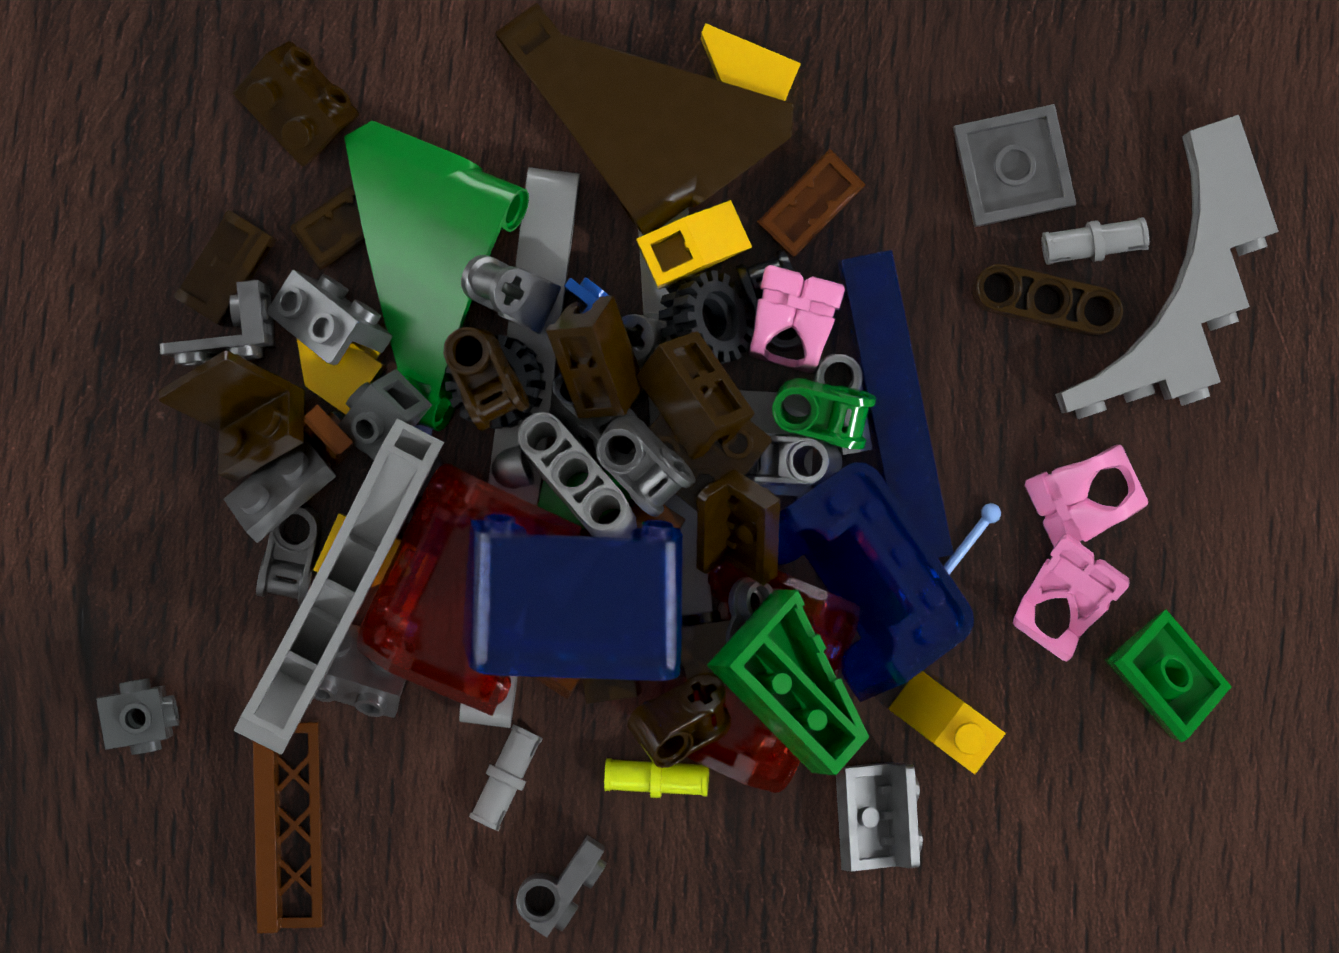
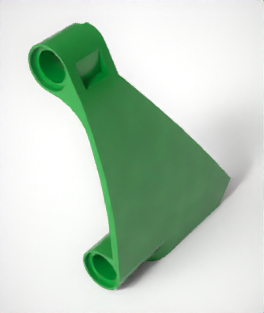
M372 120L344 136L363 234L387 331L393 335L390 343L397 364V370L432 404L431 408L418 423L435 431H441L448 425L456 410L449 401V399L453 398L452 393L446 391L445 382H450L451 378L450 374L446 373L448 364L443 354L444 343L453 331L463 327L472 299L464 294L461 287L463 270L475 256L482 254L490 256L501 229L512 232L520 225L528 208L529 193L525 188L483 172L481 167L464 157Z

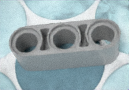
M545 412L534 413L527 417L519 427L518 442L532 467L597 542L607 547H619L629 542L635 534L637 522L622 491L558 418ZM549 436L557 437L555 443L550 448L542 451L535 450L537 443L541 439ZM576 473H588L585 482L578 487L566 486L571 476ZM609 509L621 510L618 518L612 523L604 525L598 523L599 517L603 512Z

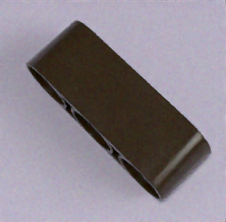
M995 264L985 268L975 277L972 284V296L975 303L987 312L1088 336H1098L1112 331L1119 325L1123 316L1121 300L1111 290L1005 264ZM990 275H1000L1009 283L1010 294L1002 303L993 302L985 295L984 283ZM1041 286H1048L1058 293L1060 299L1059 307L1053 314H1044L1035 306L1034 295ZM1090 298L1101 299L1108 306L1109 318L1103 326L1090 324L1085 317L1084 307Z

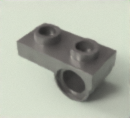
M587 835L559 879L546 873H536L523 881L518 891L516 904L519 914L530 923L531 928L546 938L554 927L561 932L565 929L579 907L572 902V899L582 884L591 889L607 865L605 861L600 859L604 853V845ZM535 886L547 887L554 894L555 904L547 911H535L527 904L526 893Z

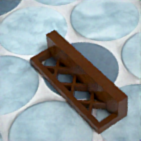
M300 722L294 733H308V756L295 769L279 753L253 741L257 933H278L281 928H320L324 926L319 722ZM307 764L309 765V782L299 774ZM279 765L289 774L281 784ZM293 778L309 793V807L297 820L280 806V792ZM309 814L310 833L300 825ZM281 817L290 825L282 835ZM294 830L310 844L311 857L298 871L281 856V843ZM310 865L311 884L302 876ZM282 868L291 876L283 887ZM295 881L312 896V916H283L282 895Z

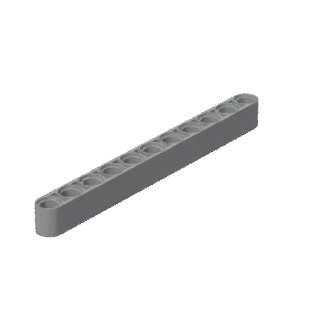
M529 167L525 186L529 193V203L520 226L515 267L539 275L562 288L540 334L509 321L507 337L522 341L527 348L533 349L538 355L535 359L543 365L545 372L540 373L541 380L546 381L545 390L540 389L538 397L543 399L540 406H534L530 412L532 414L541 412L550 414L552 385L556 374L557 359L546 329L549 325L555 324L564 310L566 294L564 285L568 278L580 173ZM524 420L518 421L519 425L512 428L502 427V429H495L459 722L511 728L537 526L535 514L541 493L542 477L532 467V485L518 489L506 488L496 482L492 474V463L495 457L503 450L520 445L518 442V430ZM548 437L541 439L537 443L535 450H546Z

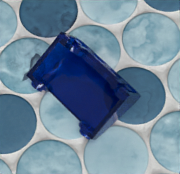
M858 462L847 465L780 508L778 565L791 563L804 554L861 636V639L844 652L841 660V672L844 679L860 702L907 683L965 640L971 633L974 625V616L968 601L881 474L873 466Z
M488 514L484 516V520H470L462 637L469 667L479 673L497 676L655 681L677 678L680 675L682 655L683 535L680 528H674L672 523L663 520H646L642 522V527L631 531L630 538L527 534L523 526L516 524L515 517L506 514Z

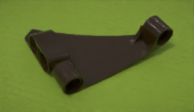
M537 3L495 32L496 37L515 64L529 77L619 198L621 206L643 235L661 228L689 206L693 208L792 137L793 103L563 35Z

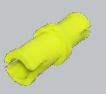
M606 759L605 791L650 792L651 798H661L662 793L708 796L709 764L678 763L668 768H660L653 761Z

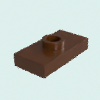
M829 149L757 221V224L794 258L866 184Z
M317 404L304 416V435L321 452L332 467L334 465L337 467L350 455L353 441L338 426L341 420L332 412L327 415Z

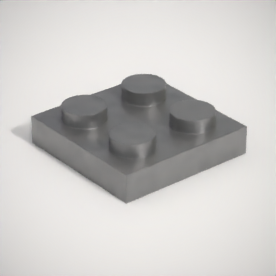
M1055 104L955 125L953 127L974 228L1076 205Z

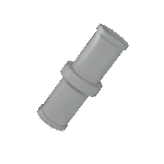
M1144 217L1103 225L1098 220L1086 223L1084 228L1051 233L1043 232V237H1041L1043 256L1047 265L1090 257L1092 262L1102 261L1105 259V255L1148 250L1150 243L1148 226Z
M514 724L495 766L490 764L486 771L489 779L473 812L469 815L471 819L497 831L501 827L500 824L517 789L523 790L526 781L522 778L539 743L543 740L542 737Z

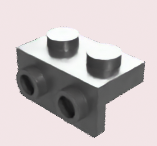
M292 270L267 309V314L325 362L332 365L339 363L352 341L383 353L393 335L377 323L381 317L379 313L358 300H354L351 303L345 298L349 290L325 274H322L320 279L317 280Z
M304 435V443L263 465L223 500L246 533L258 543L333 480L336 475L332 471L328 460Z
M351 624L314 699L322 702H332L335 700L355 706L361 713L372 717L384 715L394 718L417 644Z
M885 762L843 767L836 775L841 870L852 872L895 866L903 868L919 867L923 838L918 827L917 801L920 795V786L915 776L914 765Z

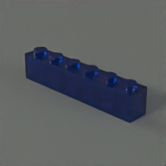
M889 250L841 260L838 263L841 282L845 288L844 297L857 361L863 373V391L877 398L875 406L869 407L868 416L898 564L905 565L954 555L893 252Z

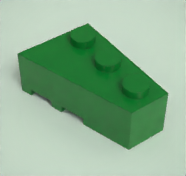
M773 590L707 666L811 773L836 776L866 742L869 735L842 679L836 677L824 653L826 646L820 634H815L802 606L805 603L799 591Z

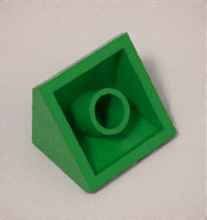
M1167 609L1159 613L1105 659L1170 738L1181 743L1193 734L1232 687Z

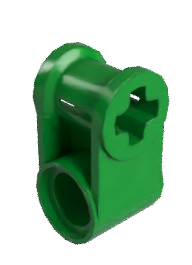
M794 378L785 382L780 387L772 405V415L778 426L787 432L821 439L824 442L839 447L864 449L866 439L862 435L869 407L875 406L877 398L868 392L855 388L831 386L803 378ZM792 394H800L809 401L811 411L805 416L795 417L786 411L783 404L784 399ZM847 409H851L849 425L846 427L844 426Z

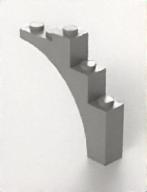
M1239 115L1191 130L1182 136L1191 172L1192 221L1186 256L1174 288L1152 325L1123 356L1092 378L1055 394L1061 413L1075 410L1077 419H1081L1107 410L1104 402L1106 399L1123 394L1126 403L1152 395L1155 393L1153 383L1156 382L1160 385L1164 400L1178 397L1181 406L1210 397L1208 386L1221 382L1201 323L1207 322L1209 330L1212 331L1239 322L1236 311L1250 306L1230 249L1235 247L1238 257L1268 247L1265 239L1266 236L1279 232Z
M398 418L396 419L381 445L299 610L234 729L235 732L281 755L283 754L309 704H311L387 554L401 531L444 444L443 441Z

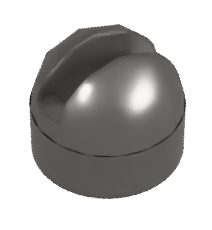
M520 445L507 448L495 457L492 463V474L500 485L506 488L518 489L533 484L532 466Z

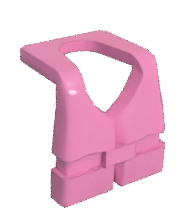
M769 265L764 269L760 289H763L762 299H758L749 356L806 373H814L835 322V319L832 317L835 309L839 310L845 288L843 284L813 276L804 281L799 272ZM793 327L802 342L805 357L804 359L793 360L770 353L766 349V345L778 333Z
M1121 445L1111 446L1087 460L1056 468L1052 471V474L1048 475L1047 472L1031 477L1026 480L1024 485L1037 513L1040 516H1045L1043 526L1053 547L1056 546L1063 535H1069L1080 544L1082 540L1086 542L1111 526L1128 519L1148 505V499ZM1117 468L1122 472L1127 481L1128 495L1117 507L1105 506L1088 498L1090 485L1100 470Z
M1063 535L1050 554L1052 556L1051 559H1046L1032 585L1022 597L1014 616L1013 624L1061 660L1067 662L1072 658L1082 634L1109 609L1112 600L1117 601L1129 587L1130 582L1127 576L1106 561L1101 559L1095 561L1094 553L1069 535ZM1067 598L1070 607L1069 627L1058 639L1051 638L1036 626L1035 606L1049 599Z

